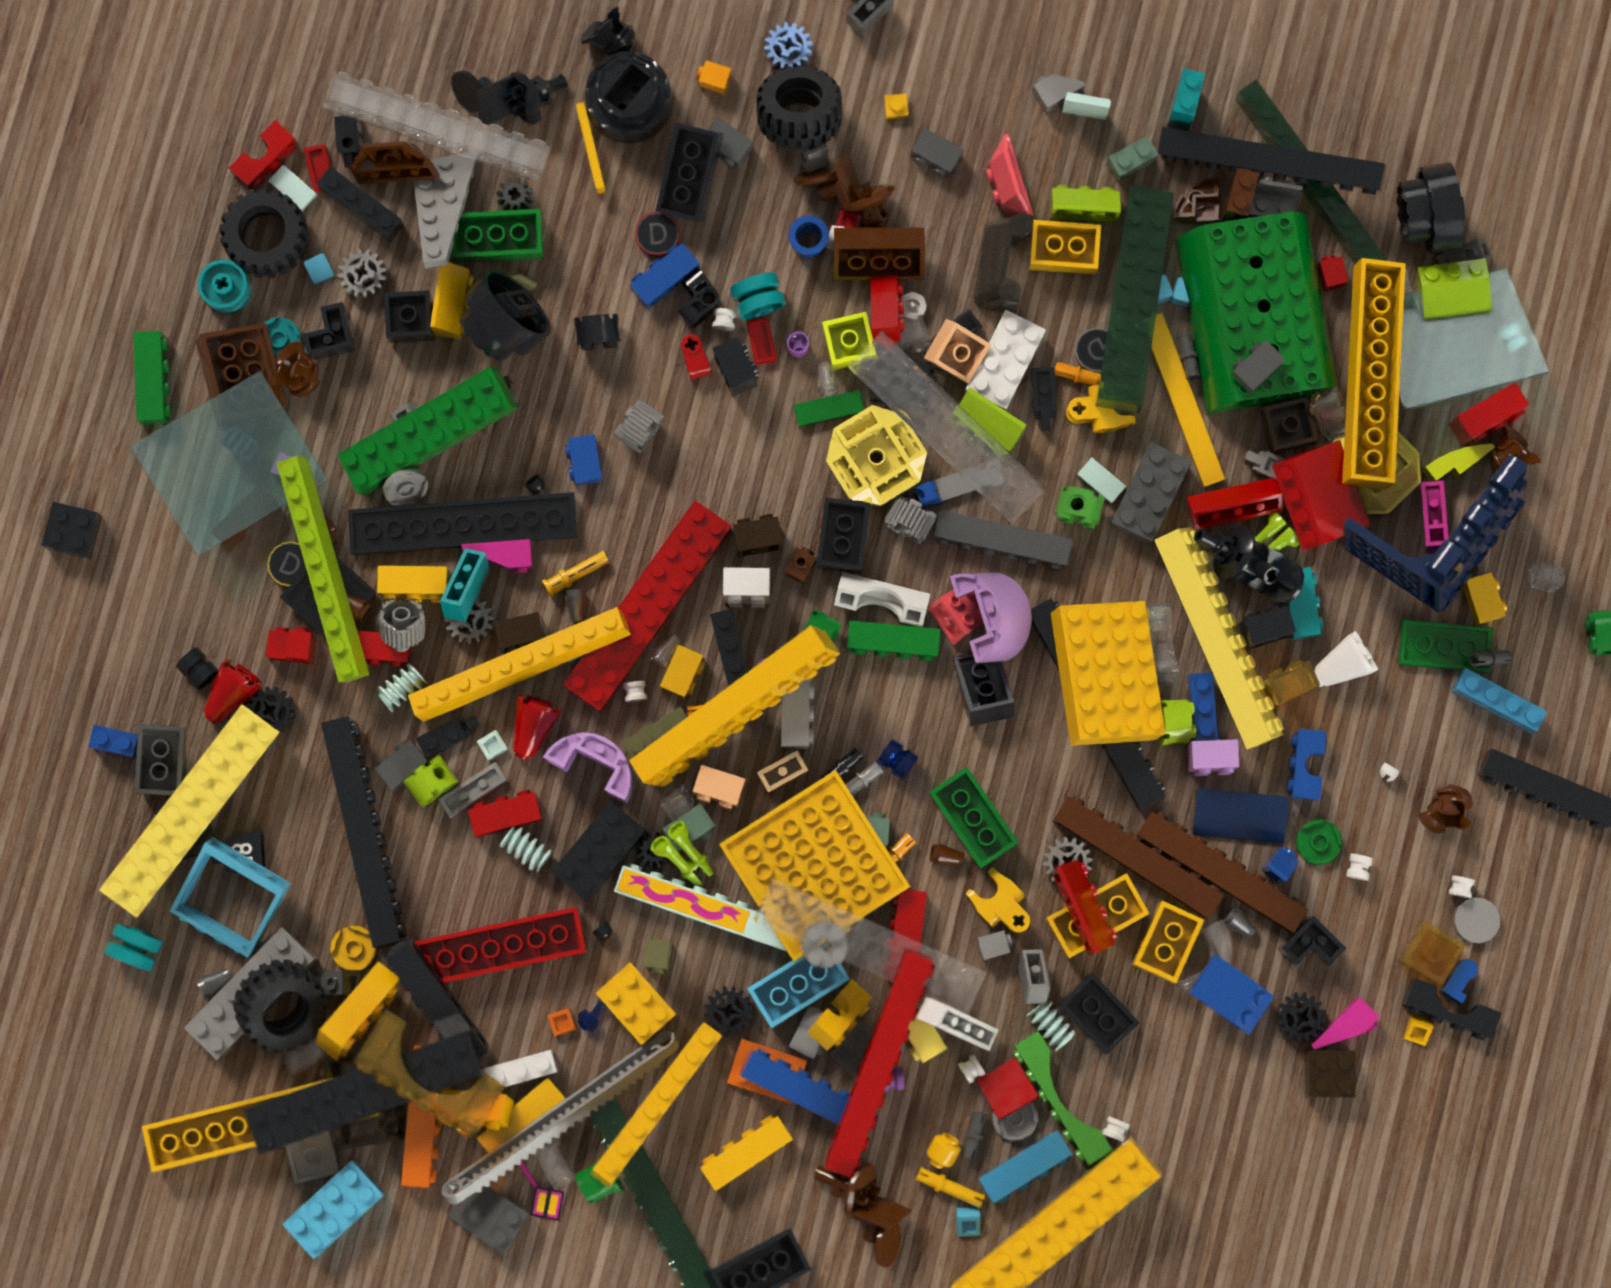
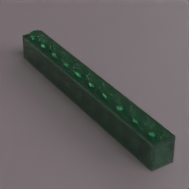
M1257 80L1238 92L1235 98L1236 102L1267 144L1308 151ZM1309 180L1308 184L1298 183L1299 186H1303L1302 193L1354 264L1361 258L1387 261V258L1333 184H1331L1330 188L1317 186V181Z
M616 1097L612 1101H607L605 1106H598L597 1111H590L592 1116L589 1119L595 1129L600 1128L603 1134L600 1139L606 1150H608L629 1122ZM641 1145L624 1167L623 1172L626 1177L623 1178V1181L629 1191L633 1189L636 1193L637 1198L634 1200L639 1210H645L649 1218L645 1220L651 1231H657L660 1237L657 1239V1242L663 1252L668 1251L671 1257L668 1260L674 1272L679 1271L683 1278L680 1280L682 1288H711L704 1275L711 1268L644 1147Z

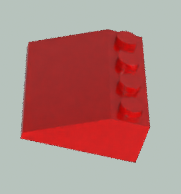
M1340 440L1277 461L1272 465L1303 551L1343 537V524L1348 518H1351L1364 528L1371 526L1358 487L1342 484L1344 449Z
M1077 859L1053 869L1051 873L1088 956L1116 945L1114 941L1117 939L1113 927H1108L1105 918L1108 917L1103 905L1099 906L1095 897L1098 896V893L1093 883L1089 885L1086 878L1089 873L1084 862L1080 863Z

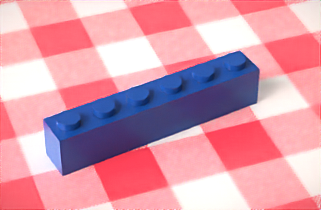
M759 1048L757 1052L750 1050L739 1073L741 1077L839 1124L850 1093L842 1089L838 1093L831 1089L832 1084L822 1079L817 1083L810 1079L812 1074L802 1069H799L797 1073L790 1069L791 1064L781 1059L775 1062L769 1059L771 1054Z

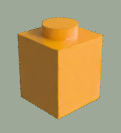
M706 60L704 67L700 66L697 72L696 79H699V87L725 95L732 75L731 68Z

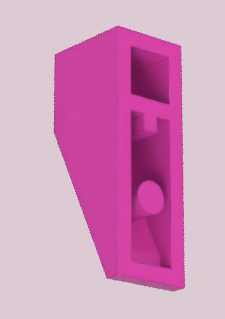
M1444 481L1421 482L1426 555L1435 554L1444 540L1449 538Z
M530 539L462 544L463 551L467 548L485 552L488 562L509 571H515V574H526L528 570L533 569L532 542Z
M1357 997L1308 1046L1311 1049H1317L1365 1032L1369 1034L1378 1025L1376 1021L1380 1017L1361 997Z

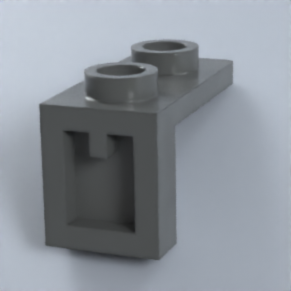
M1479 238L1463 244L1460 250L1447 251L1437 256L1439 264L1484 258L1486 263L1493 260L1486 239Z
M311 972L323 987L325 995H350L360 984V972Z

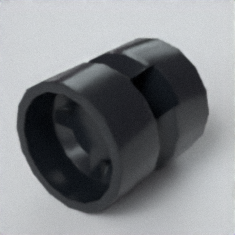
M195 647L178 661L176 668L184 676H190V683L197 690H201L217 676L219 669L211 661L206 662L207 656L198 647Z

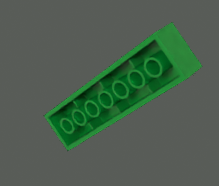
M490 366L337 455L356 493L368 495L382 487L393 473L407 468L414 469L514 412L519 407L499 368Z

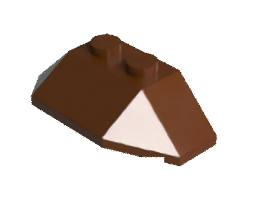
M404 141L363 144L350 168L351 173L359 184L437 179L440 177L431 160L416 144Z

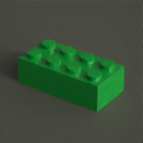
M540 209L462 213V217L460 216L459 227L458 231L455 232L452 248L454 264L544 259L543 224Z
M965 767L928 793L979 870L1019 843L968 767Z

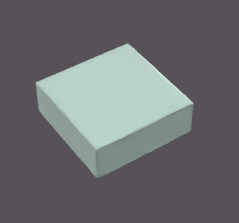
M497 730L477 741L488 761L508 750Z

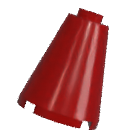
M224 659L221 663L203 710L206 714L205 718L213 724L217 722L223 723L241 704H244L255 694L263 684L262 682L257 683L258 677L238 663L236 667L231 665L232 660Z
M519 694L512 750L516 752V757L528 760L529 757L535 756L560 716L561 707L557 706L555 710L551 708V702L527 695V698L524 699L523 694Z

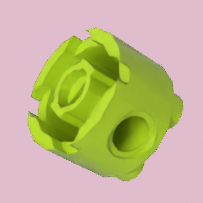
M1187 699L1161 700L1166 734L1160 737L1161 740H1159L1158 744H1188L1191 738L1196 737V726L1192 725V716L1195 711L1194 703L1188 702Z
M440 755L429 762L430 765L425 766L424 764L417 768L413 775L403 781L421 808L441 797L440 795L448 792L459 782Z

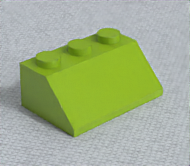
M1057 185L1056 188H1052L1050 220L1117 223L1121 212L1120 191H1114V188L1111 187L1092 190V187L1089 186L1070 189L1067 185Z
M1485 258L1418 267L1416 284L1424 319L1492 311L1490 276Z
M970 387L952 417L958 427L964 430L968 428L974 432L973 436L982 442L988 441L993 445L992 448L1002 455L1004 453L1010 454L1026 428L1025 423Z

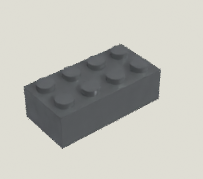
M1150 442L1109 526L1150 546L1191 461Z

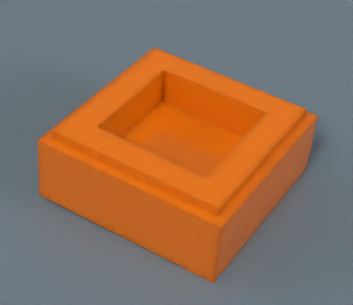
M570 1008L547 1015L554 1037L577 1030Z

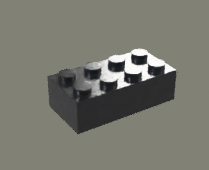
M675 123L655 211L697 222L704 221L724 136L723 133L683 123Z
M609 801L552 870V873L589 902L639 842L640 837L642 838L647 831L613 802Z
M791 1228L706 1271L704 1275L711 1288H779L811 1271V1268Z

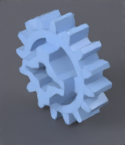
M784 22L783 28L777 24L776 32L769 31L771 38H765V43L768 46L764 47V51L769 53L767 55L768 61L773 59V67L779 64L782 71L788 66L793 68V66L798 67V65H801V62L808 63L806 56L812 55V50L808 49L812 47V41H808L810 39L809 33L803 34V26L796 29V23H793L792 27H788V23ZM796 36L800 38L802 43L797 42ZM788 44H791L792 47H790L789 50H786L785 47H787ZM774 48L776 51L780 52L781 58L777 56V54L774 51Z

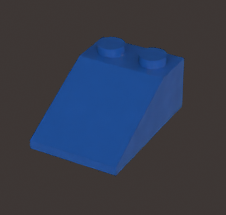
M1215 954L1189 992L1232 1026L1248 1035L1275 997Z

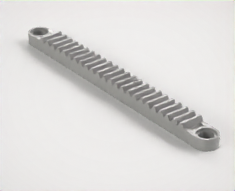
M671 1031L659 1033L447 1181L441 1191L444 1198L450 1204H458L474 1192H482V1187H489L491 1180L496 1182L499 1175L505 1176L506 1170L512 1171L514 1164L520 1165L521 1159L527 1160L530 1153L535 1155L537 1148H544V1143H552V1138H559L560 1132L566 1133L567 1127L573 1128L576 1121L582 1122L584 1115L589 1117L591 1110L597 1111L599 1105L605 1106L607 1099L612 1101L614 1094L620 1095L621 1089L627 1090L630 1083L636 1084L637 1078L643 1079L644 1073L650 1074L651 1068H659V1063L673 1054L679 1047V1042L674 1033ZM671 1040L668 1045L662 1047L664 1042ZM459 1188L455 1194L450 1195L452 1190Z

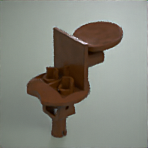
M848 152L844 153L833 164V167H822L810 173L805 171L793 178L796 184L806 187L817 186L818 194L822 201L838 197L843 210L851 212L864 211L865 227L887 228L885 222L889 217V213L884 204L886 199L895 190V187L886 184L871 187L869 181L860 185Z
M867 1163L860 1171L853 1172L852 1178L819 1166L815 1171L814 1175L817 1176H814V1180L830 1185L832 1196L844 1197L846 1216L865 1223L863 1239L869 1243H876L875 1260L877 1264L884 1268L889 1267L895 1261L901 1244V1228L898 1223L909 1215L912 1209L879 1196L881 1188L876 1186L877 1171L875 1165Z

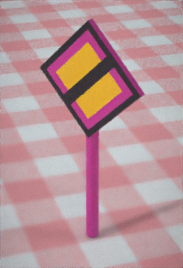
M521 1161L520 1168L535 1188L530 1215L559 1221L565 1191L539 1187Z

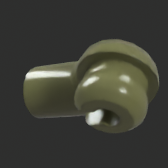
M523 274L508 275L531 292L537 286L536 281Z

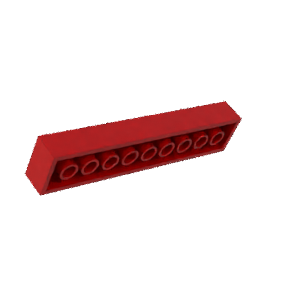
M694 500L618 606V609L626 618L631 635L583 655L562 684L563 687L599 713H602L732 531V525Z

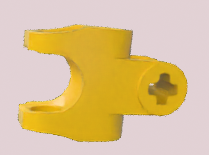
M1114 384L1088 387L1089 397H1078L1070 401L1066 409V417L1073 424L1092 423L1093 433L1114 432L1121 428L1133 426L1136 423L1135 416L1120 415L1113 408L1114 400L1131 396L1132 386ZM1075 407L1083 410L1080 415H1078L1077 411H1074Z
M992 867L987 873L997 886L995 896L990 899H983L971 889L965 895L971 901L977 913L992 928L1001 921L1013 933H1022L1029 927L1030 917L1018 903L1026 896L1012 880L1006 878ZM1016 916L1017 918H1019L1020 916H1022V924L1024 926L1021 927L1020 925H1017L1015 927L1013 925L1015 921L1013 917Z

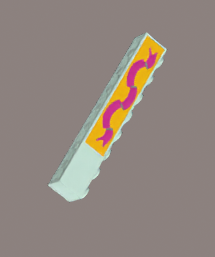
M629 863L628 867L623 865L614 889L615 893L786 951L760 908L757 912L751 910V905L745 902L737 901V904L728 902L729 897L716 893L715 897L706 894L707 890L694 885V888L690 889L684 887L686 882L673 878L670 882L664 880V875L658 872L651 871L650 874L641 872L642 867L631 863Z

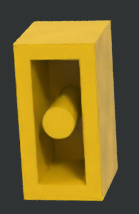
M1492 572L1471 578L1465 584L1462 583L1475 626L1506 616V603L1503 598L1500 599L1498 593L1500 585L1498 579L1493 577Z
M678 645L660 684V688L686 699L687 695L692 696L697 685L694 679L697 674H702L706 662H703L704 656Z

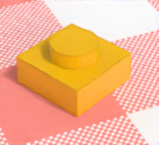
M907 94L885 95L886 119L908 118Z

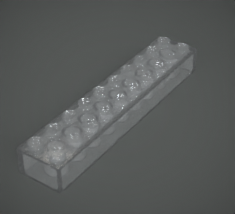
M333 72L322 106L324 109L537 181L543 173L551 147L547 146L546 142L533 139L532 141L524 138L525 135L522 133L503 131V127L490 124L489 126L481 123L482 120L476 117L469 116V118L460 116V113L456 110L447 109L445 111L438 108L439 106L435 103L416 101L417 98L412 95L404 94L402 96L396 94L392 88L385 86L379 88L373 86V83L369 80L360 79L359 81L351 78L352 76L346 72Z
M883 331L848 366L860 380L1011 524L1044 493L1046 487Z
M772 877L755 915V922L800 941L801 934L805 933L804 929H808L807 925L811 926V922L815 923V920L820 922V919L833 921L846 933L845 936L848 938L846 940L849 945H846L848 950L845 951L847 955H845L843 961L891 982L894 979L905 948L932 957L935 969L932 977H927L924 985L927 987L925 997L946 1004L964 1014H969L986 975L984 970ZM823 938L818 946L826 949V946H829V942Z

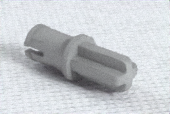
M874 761L873 764L860 774L857 772L856 777L849 781L846 787L851 795L854 796L864 787L868 788V784L884 772Z

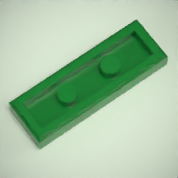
M859 390L793 405L798 428L856 415L864 410Z

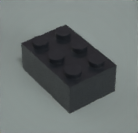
M825 497L816 568L861 574L871 503Z
M1093 972L1089 973L1057 1004L1104 1055H1108L1140 1024Z

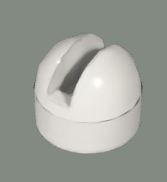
M1385 762L1380 769L1382 779L1386 774L1389 775L1386 780L1387 782L1395 780L1400 773L1399 770Z

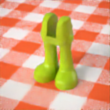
M1278 513L1269 514L1268 525L1254 537L1255 540L1264 544L1273 535L1287 526V523ZM1288 527L1268 547L1279 551L1288 545L1297 547L1300 545V541L1295 532Z
M677 821L669 828L668 835L690 858L689 861H686L666 836H660L655 839L650 849L655 855L670 859L680 870L683 879H687L699 887L702 882L693 871L700 866V869L709 877L714 872L707 861V857L704 854H700L689 840V829L684 821Z

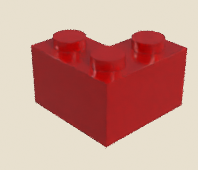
M276 627V630H269L265 657L270 660L314 665L318 638L308 628L295 627V630H290L289 628Z

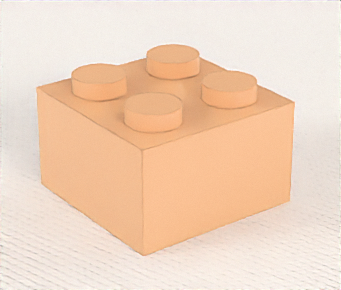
M946 319L925 354L924 359L958 380L969 384L991 344L956 322Z
M701 765L693 793L697 795L696 798L699 801L710 804L711 800L719 802V807L732 811L733 807L738 808L746 780L745 778Z

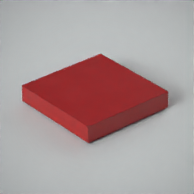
M1016 1058L976 1080L999 1121L1039 1099L1037 1092Z

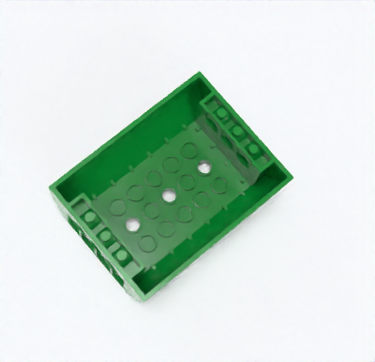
M1291 211L1207 224L1184 233L1175 241L1181 277L1183 278L1189 299L1187 311L1194 350L1198 353L1196 360L1200 373L1199 379L1206 415L1268 406L1303 397L1313 399L1338 395L1340 393L1307 215ZM1251 258H1259L1262 266L1258 269L1251 267L1249 262ZM1265 301L1269 304L1270 310L1266 313L1260 312L1257 304ZM1267 340L1272 346L1277 348V351L1286 360L1249 395L1231 376L1234 371L1232 366L1240 358L1247 359L1251 355L1248 351L1257 342L1262 344Z

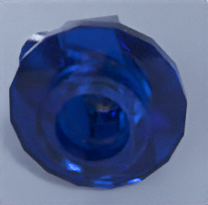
M600 1000L591 1012L585 1009L578 1014V1024L583 1030L592 1032L597 1028L600 1022L597 1018L606 1008L605 1003Z

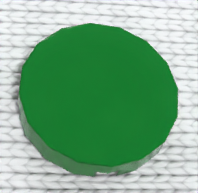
M1322 819L1311 820L1304 824L1298 831L1295 841L1301 858L1314 865L1328 864L1338 856L1342 847V838L1337 827Z

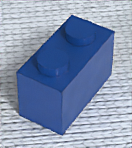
M595 434L568 438L569 445H565L567 459L571 458L572 467L568 468L570 480H575L576 486L603 482Z
M93 725L88 747L136 759L138 734Z

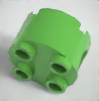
M1063 486L1060 490L1055 515L1060 519V523L1073 525V522L1082 524L1081 527L1094 530L1095 525L1099 524L1105 497L1101 494L1098 495V498L1094 497V492L1087 489L1068 486L1066 490ZM1078 506H1083L1082 509L1076 510Z

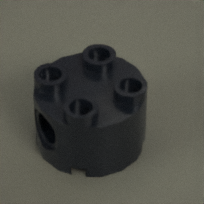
M609 314L582 316V321L578 317L574 318V326L577 333L576 346H581L582 351L594 350L595 345L603 344L604 348L617 347V343L621 342L618 332L619 314H612L613 318H610Z

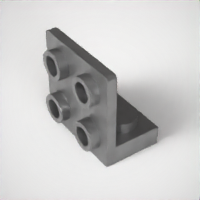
M1270 177L1258 179L1249 216L1258 217L1295 211L1297 199L1302 192L1303 186H1299L1294 181L1275 182V179Z

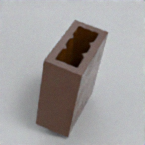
M1237 167L1230 181L1220 222L1248 218L1259 173Z

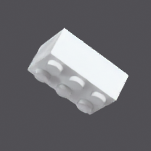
M723 568L724 604H729V608H742V604H751V608H765V605H770V568Z

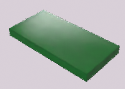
M1402 619L1398 665L1457 671L1467 668L1472 672L1490 673V667L1471 666L1469 657H1471L1470 654L1472 652H1485L1492 648L1493 628Z

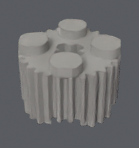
M638 400L633 407L630 406L624 415L626 420L623 424H619L613 435L633 450L641 453L646 448L644 443L648 442L652 436L654 437L662 425L660 421L663 420L664 416L645 402Z
M899 495L890 507L885 517V523L887 524L886 527L893 532L901 533L904 536L910 537L909 540L921 544L935 522L937 514L927 509L924 511L921 509L922 504L914 499L908 500Z
M389 599V602L386 601L385 604H382V610H380L378 618L380 638L389 647L393 646L396 651L405 652L410 646L418 645V642L425 638L424 611H422V605H419V602H415V599L409 600V602H406V600H399L397 602L396 600Z
M820 919V922L815 920V923L811 922V926L807 925L808 929H804L805 933H802V937L799 938L801 941L799 943L801 946L800 950L803 952L802 954L805 959L815 967L823 968L824 966L826 969L828 966L832 968L833 965L837 966V964L841 963L845 959V955H847L845 951L848 950V947L846 945H849L846 941L848 938L845 936L846 933L843 929L827 919L825 921ZM823 938L829 942V946H826V949L818 946Z

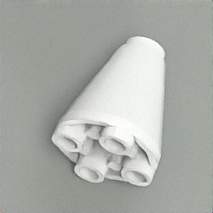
M1355 631L1346 636L1315 666V670L1311 671V674L1318 686L1322 687L1366 676L1379 669L1369 650L1364 646L1359 634Z

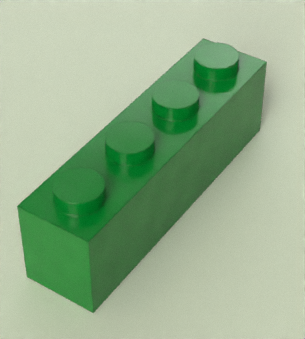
M161 331L133 332L136 421L140 425L168 424V417H171L170 403H167V395H170V383L166 381V373H169V360L165 359V351L169 349L168 338Z
M849 621L847 650L851 651L852 655H865V652L874 653L875 657L887 658V654L897 655V659L910 660V656L919 657V661L933 662V658L937 659L940 629Z

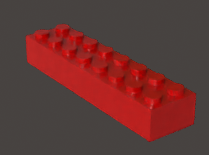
M578 907L415 941L444 983L588 953Z

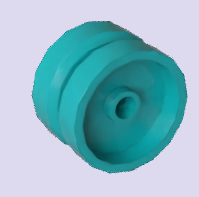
M224 259L213 261L206 265L199 274L197 283L199 294L209 308L215 312L225 315L235 314L244 309L250 301L252 294L251 282L242 268L233 261Z
M776 273L758 274L739 281L730 288L733 300L740 302L736 307L740 320L760 318L774 313L786 305L783 292L776 291L780 286Z
M116 923L112 935L124 943L108 942L103 953L151 972L155 959L143 952L144 950L152 953L160 952L164 941L136 927H128Z

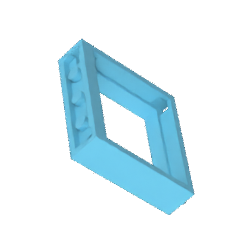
M212 837L205 842L170 912L180 917L179 920L195 926L197 931L212 936L217 943L234 949L237 955L240 953L249 958L256 952L292 883ZM211 856L276 894L252 941L187 904Z

